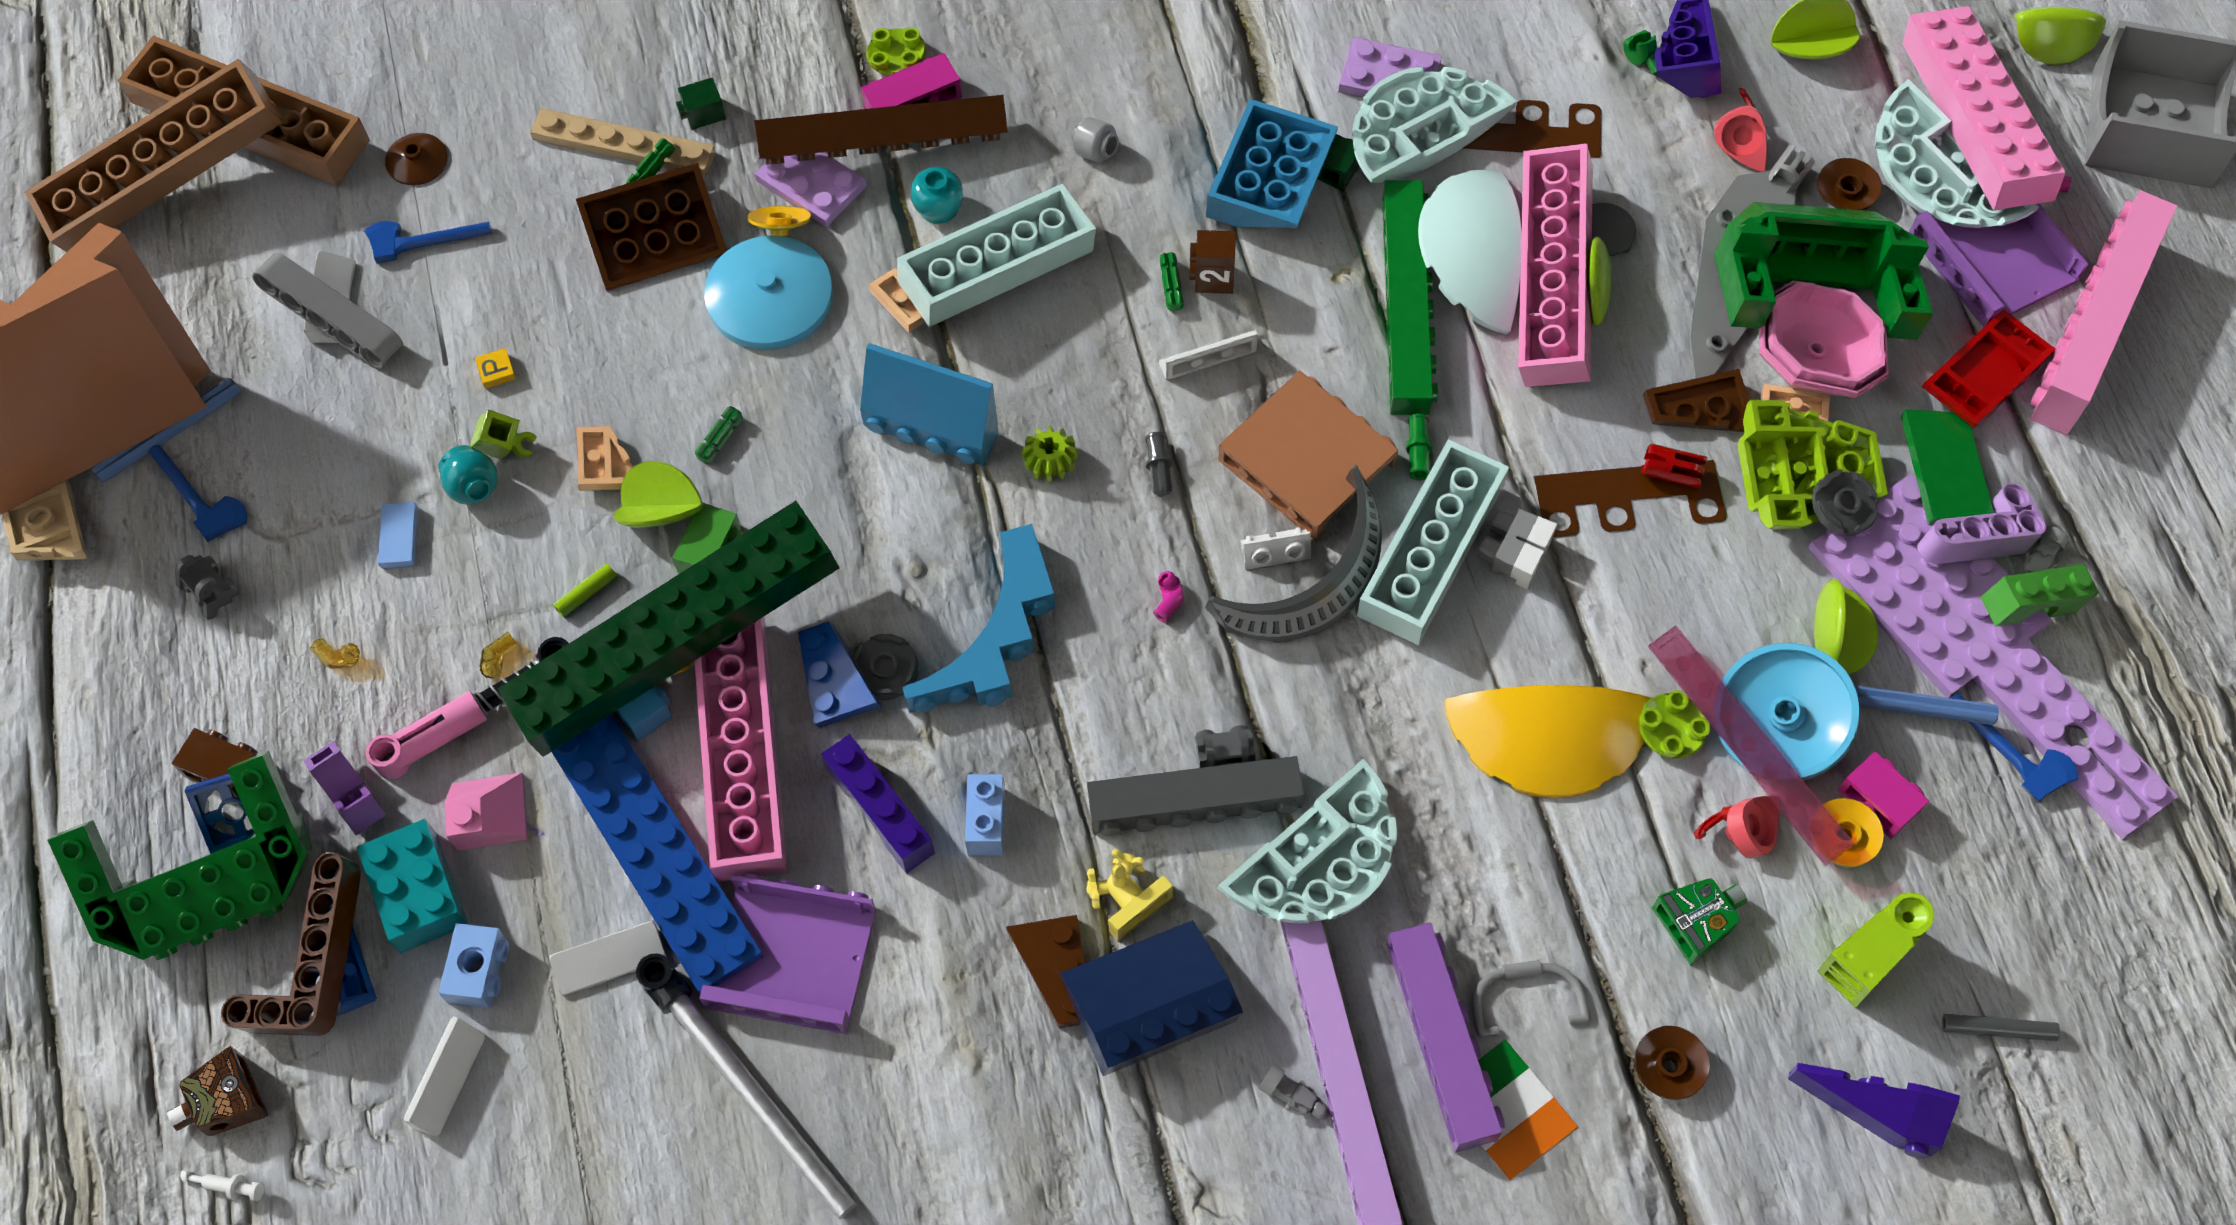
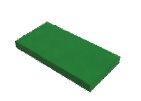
M1905 409L1900 417L1928 525H1934L1940 519L1994 513L1971 426L1954 412Z

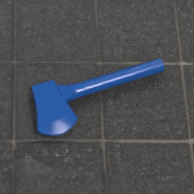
M381 221L364 230L371 243L373 256L377 264L397 260V255L411 249L492 234L490 222L410 237H399L401 226L399 223L392 221Z
M160 445L150 448L149 454L193 509L197 518L193 523L207 542L247 523V511L238 499L224 496L211 508L203 501Z
M1959 693L1952 697V699L1965 700ZM1969 722L2014 765L2024 780L2021 786L2038 803L2055 790L2078 780L2076 765L2066 754L2047 749L2039 765H2036L2020 753L1992 725Z

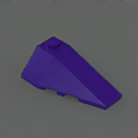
M1677 0L1669 18L1668 29L1666 32H1663L1661 37L1662 43L1660 48H1657L1654 54L1657 76L1689 98H1706L1711 95L1722 94L1721 63L1709 0Z
M1797 1063L1789 1072L1788 1080L1892 1146L1905 1149V1154L1921 1159L1928 1158V1156L1931 1157L1942 1149L1960 1100V1095L1921 1084L1908 1082L1907 1089L1888 1086L1884 1083V1078L1871 1076V1078H1860L1858 1081L1851 1080V1075L1845 1071Z

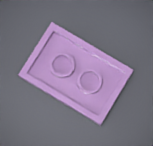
M1353 37L1338 92L1364 97L1378 82L1399 71L1423 67L1424 72H1439L1442 55Z
M815 153L816 160L797 161V156L784 157L785 163L770 165L765 163L755 173L758 183L794 207L809 211L811 218L826 228L867 187L866 179L834 158H828L826 153Z

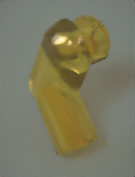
M508 631L481 651L479 667L481 674L486 678L499 676L503 667L504 655L518 645Z
M318 638L310 646V650L330 669L351 668L360 660V649L353 643H348V646L343 645L341 649L334 650L323 638Z

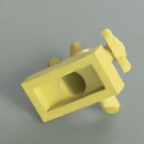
M1114 849L1111 854L1115 858L1112 862V874L1107 880L1096 881L1094 868L1087 871L1089 880L1086 889L1090 899H1092V907L1094 909H1100L1099 896L1110 894L1122 908L1108 919L1109 932L1119 942L1173 898V885L1163 875L1147 889L1143 890L1130 876L1132 870L1143 875L1144 859Z

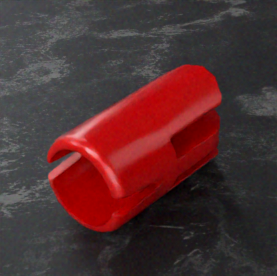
M1649 444L1644 456L1646 462L1645 465H1642L1641 473L1647 477L1701 489L1702 481L1697 477L1704 476L1705 468L1700 465L1706 464L1708 457L1656 444Z

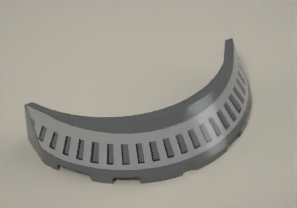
M1357 465L1346 476V480L1357 491V518L1351 540L1338 563L1314 586L1284 600L1248 604L1232 602L1212 596L1208 600L1205 609L1228 633L1242 638L1288 642L1315 635L1339 622L1344 617L1346 611L1353 609L1357 605L1377 569L1382 544V528L1378 506Z

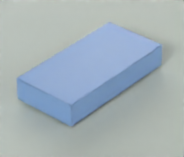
M415 502L382 504L378 564L381 569L415 566L418 506Z

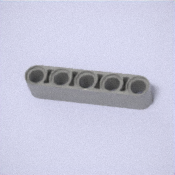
M274 253L252 274L255 284L261 290L376 368H382L403 345L402 339L393 329L281 253Z

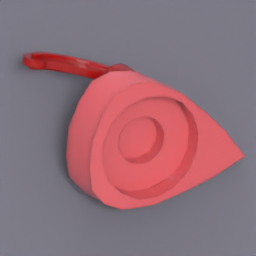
M1741 87L1739 88V93L1747 106L1733 109L1721 117L1715 124L1714 137L1716 143L1727 155L1749 168L1763 172L1765 171L1767 160V130L1763 115L1756 109L1746 90H1743Z
M1761 796L1749 798L1733 806L1723 807L1720 812L1709 817L1695 830L1694 837L1702 839L1706 836V832L1724 820L1727 822L1724 830L1727 839L1735 844L1745 858L1752 859L1766 855L1773 850L1777 839L1779 797Z

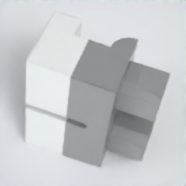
M1519 509L1516 516L1498 510L1490 531L1505 538L1503 542H1499L1485 536L1477 556L1493 564L1492 573L1500 574L1502 572L1516 579L1515 584L1527 590L1553 539L1557 523Z

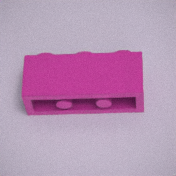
M945 53L927 58L921 63L901 69L892 75L880 80H874L868 85L861 87L864 107L866 109L962 98L960 78Z

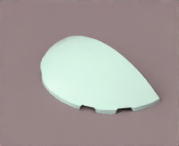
M1415 67L1399 71L1373 86L1364 96L1358 113H1355L1352 125L1355 157L1363 173L1371 183H1383L1385 180H1398L1411 176L1441 162L1470 144L1514 108L1517 101L1507 91L1490 80L1481 83L1469 78L1466 70L1443 67L1440 72H1424L1423 67Z
M1909 79L1892 93L1884 105L1883 113L1876 126L1875 148L1877 149L1879 166L1884 177L1894 191L1910 206L1921 213L1928 211L1934 219L1955 226L1970 228L2010 224L2028 217L2039 209L2036 204L1993 210L1948 128L1951 120Z
M1471 170L1444 180L1435 188L1431 197L1424 203L1418 227L1419 245L1426 267H1433L1441 281L1438 287L1444 296L1453 305L1460 303L1474 314L1472 320L1495 332L1508 335L1511 331L1521 277L1522 232L1518 205L1513 189L1503 173L1488 170Z
M1362 759L1317 798L1314 805L1270 844L1267 842L1221 882L1217 889L1244 909L1280 922L1310 923L1326 919L1330 920L1359 907L1370 898L1386 877L1392 864L1390 860L1393 846H1395L1397 841L1396 818L1391 817L1386 802L1388 793L1380 778L1368 763Z

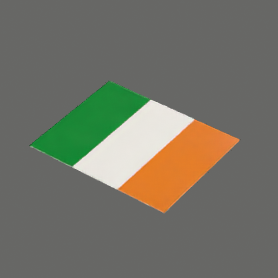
M1505 1039L1478 1060L1481 1071L1486 1070L1490 1076L1493 1092L1489 1093L1493 1106H1499L1505 1122V1128L1501 1129L1502 1134L1498 1141L1482 1145V1147L1506 1177L1512 1180L1578 1128V1126Z

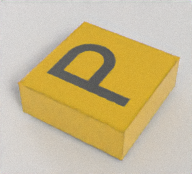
M506 348L475 357L485 389L516 380Z

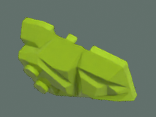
M1750 400L1747 403L1743 418L1745 434L1739 439L1737 447L1748 509L1751 512H1759L1760 521L1768 529H1801L1818 522L1819 519L1814 512L1812 504L1813 490L1821 478L1835 470H1843L1842 472L1848 473L1853 471L1860 474L1870 482L1878 499L1888 495L1876 432L1841 420L1832 423L1820 419L1819 413L1811 410L1802 413L1790 409L1791 403L1782 400Z

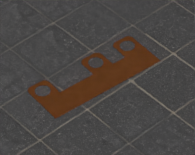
M1520 100L1516 104V124L1495 123L1462 149L1524 153V151L1587 143L1590 157L1601 158V109L1595 104L1574 103L1569 107V128L1548 126L1547 103L1536 100ZM1528 105L1538 106L1542 111V116L1535 121L1527 120L1522 114L1523 108ZM1582 108L1589 109L1594 113L1595 119L1590 124H1581L1575 118L1576 111Z
M1707 460L1706 464L1700 465L1705 468L1704 476L1697 477L1702 481L1701 489L1644 476L1641 473L1642 466L1534 476L1541 517L1549 520L1553 513L1564 512L1571 520V524L1566 530H1555L1553 537L1574 535L1578 532L1579 527L1574 505L1596 503L1601 527L1608 532L1631 530L1634 528L1635 519L1631 500L1687 495L1691 516L1696 523L1721 522L1726 518V512L1714 460ZM1704 498L1713 500L1718 506V512L1712 517L1700 515L1696 509L1698 501ZM1611 507H1620L1627 513V520L1622 525H1612L1606 519V511Z

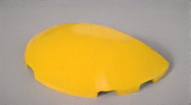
M1532 685L1464 694L1445 699L1444 703L1449 727L1455 740L1461 741L1464 748L1470 754V761L1481 772L1490 778L1496 776L1502 781L1511 784L1512 790L1542 798H1568L1598 790L1603 783L1616 775L1620 777L1638 757V752L1645 742L1640 733L1639 718L1643 706L1651 697L1617 689L1593 686Z

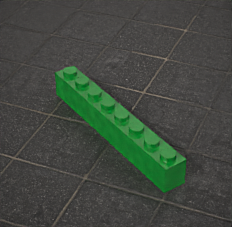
M1385 180L1382 195L1390 415H1413L1417 413L1429 415L1432 402H1437L1438 384L1432 383V374H1436L1437 358L1436 355H1431L1430 346H1435V327H1429V319H1433L1434 300H1428V292H1432L1433 275L1432 272H1427L1418 236L1420 214L1424 203L1429 198L1428 193H1423V180Z

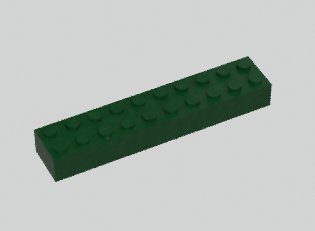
M794 501L497 689L529 744L544 757L840 569L801 506L797 501Z

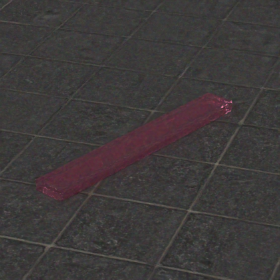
M1676 625L1648 645L1649 650L1824 866H1827L1854 846V842Z

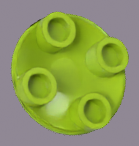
M914 27L889 30L879 28L873 32V39L868 44L866 50L869 65L875 71L885 75H892L901 69L921 63L926 56V44L920 36V31Z
M1679 690L1659 694L1648 700L1643 706L1639 718L1640 733L1645 743L1653 751L1667 758L1681 759L1692 756L1701 749L1710 732V724L1702 710L1684 692Z

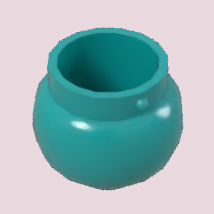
M930 167L922 170L914 178L911 185V201L917 212L926 221L934 224L946 223L956 216L963 201V186L958 176L949 169Z
M467 445L456 446L448 450L439 462L441 486L446 495L457 503L465 505L479 503L488 498L495 490L498 482L497 469L491 458L481 451Z

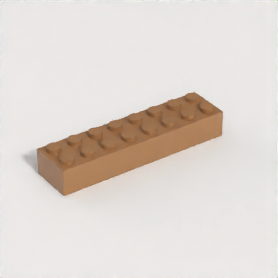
M152 36L118 79V82L131 103L153 112L227 65ZM258 77L283 123L243 148L337 186L370 141L360 118Z
M237 59L24 193L49 241L65 252H68L98 223L115 228L283 122L257 75L241 60Z

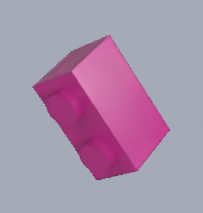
M1876 751L1848 775L1838 789L1845 798L1859 801L1868 806L1879 818L1883 827V833L1891 840L1929 802L1918 785L1908 782L1889 759L1881 757Z

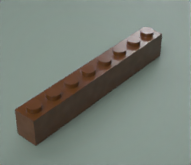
M1004 95L753 121L758 159H765L766 165L785 163L784 157L797 156V161L816 160L815 153L828 152V158L847 156L846 150L859 149V155L878 153L877 147L890 146V152L909 150V143L920 142L921 148L938 147L939 140L951 139L952 145L970 143L969 137L981 136L982 142L1000 140V134L1008 133Z

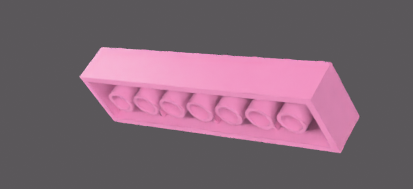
M1957 7L1910 15L1902 44L1936 106L1951 120L1948 128L1993 210L2056 201L2066 172L1970 7Z
M1587 143L1529 150L1523 153L1518 368L1525 387L1591 381L1590 253L1592 246L1593 165Z
M2142 190L2138 192L2133 202L2128 199L2126 200L2118 215V218H2121V220L2115 218L2107 233V236H2109L2108 242L2105 241L2096 257L2098 260L2097 264L2092 267L2085 281L2087 283L2086 288L2081 291L2074 305L2076 310L2070 315L2063 329L2065 334L2063 338L2059 339L2055 347L2056 349L2052 354L2054 358L2052 362H2049L2041 377L2043 382L2037 388L2030 401V405L2034 406V410L2029 419L2068 435L2090 403L2177 208L2176 204Z
M764 616L694 661L710 869L717 882L730 881L732 875L744 876L745 873L765 876L788 872Z

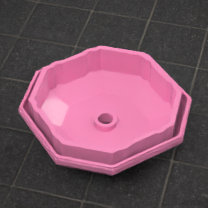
M1794 280L1774 291L1776 304L1764 326L1759 329V353L1763 360L1790 387L1842 398H1857L1888 378V346L1885 322L1858 295L1844 289H1834Z

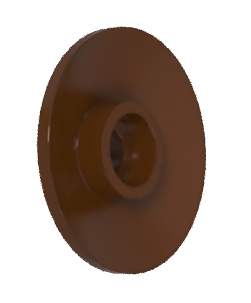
M412 133L401 137L390 146L385 157V166L389 175L395 181L405 185H421L432 181L441 174L447 163V151L444 144L437 137L427 133Z
M1839 158L1827 163L1820 171L1817 180L1818 190L1823 199L1837 209L1866 210L1877 202L1882 190V183L1878 173L1867 163L1854 158Z
M1677 1026L1655 1028L1641 1039L1635 1051L1634 1063L1640 1081L1649 1091L1659 1097L1670 1100H1681L1691 1097L1704 1086L1710 1072L1708 1052L1701 1040L1684 1028ZM1663 1062H1673L1676 1070L1674 1072L1667 1071L1663 1066Z

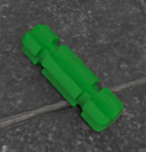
M661 138L654 146L656 148L655 151L651 150L636 168L637 173H632L627 179L626 184L656 175L666 163L664 159L666 157L670 158L675 152L676 148L667 139Z
M1173 252L1160 255L1166 307L1169 311L1181 310L1184 307L1177 256Z
M732 406L725 409L721 415L723 419L717 420L704 438L706 442H702L695 450L698 460L705 464L713 461L717 455L715 451L721 450L734 432L732 428H736L743 419L742 413Z

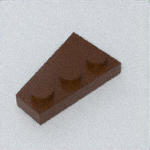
M1739 369L1647 389L1643 393L1651 422L1654 425L1745 432L1743 418L1746 405L1750 400Z
M1077 915L1007 926L1006 931L1038 987L1039 993L1058 1028L1081 1025L1060 977V973L1085 964Z

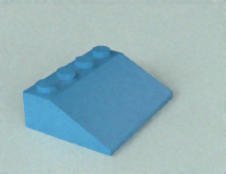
M1249 99L1209 191L1206 217L1235 227L1298 228L1338 131V126Z
M871 343L868 344L865 355L860 405L863 425L874 433L882 434L884 432L896 436L904 443L912 444L914 442L926 446L934 453H947L956 456L964 463H977L984 466L999 434L993 383Z

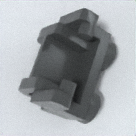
M188 555L181 558L176 564V586L180 590L185 589L186 592H192L195 595L196 602L203 606V616L207 620L216 617L218 609L231 603L232 597L238 595V589L234 581L230 577L221 578L218 574L217 564L211 556L203 558L201 555L196 557Z
M1238 725L1233 727L1230 732L1223 733L1202 730L1195 735L1199 768L1214 766L1215 760L1241 757L1242 761L1240 763L1256 761L1251 729L1247 726Z

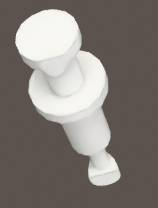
M181 1170L182 1181L201 1183L204 1189L226 1193L227 1198L230 1200H237L241 1195H246L250 1197V1200L257 1202L264 1194L263 1183L252 1182V1185L245 1183L244 1176L240 1174H235L228 1178L208 1173L202 1177L193 1175L194 1172Z

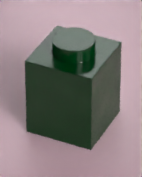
M713 77L678 88L681 100L676 102V106L681 120L687 118L691 130L726 120L722 100Z
M1336 134L1318 177V180L1342 192L1360 167L1354 154L1355 150L1352 139Z

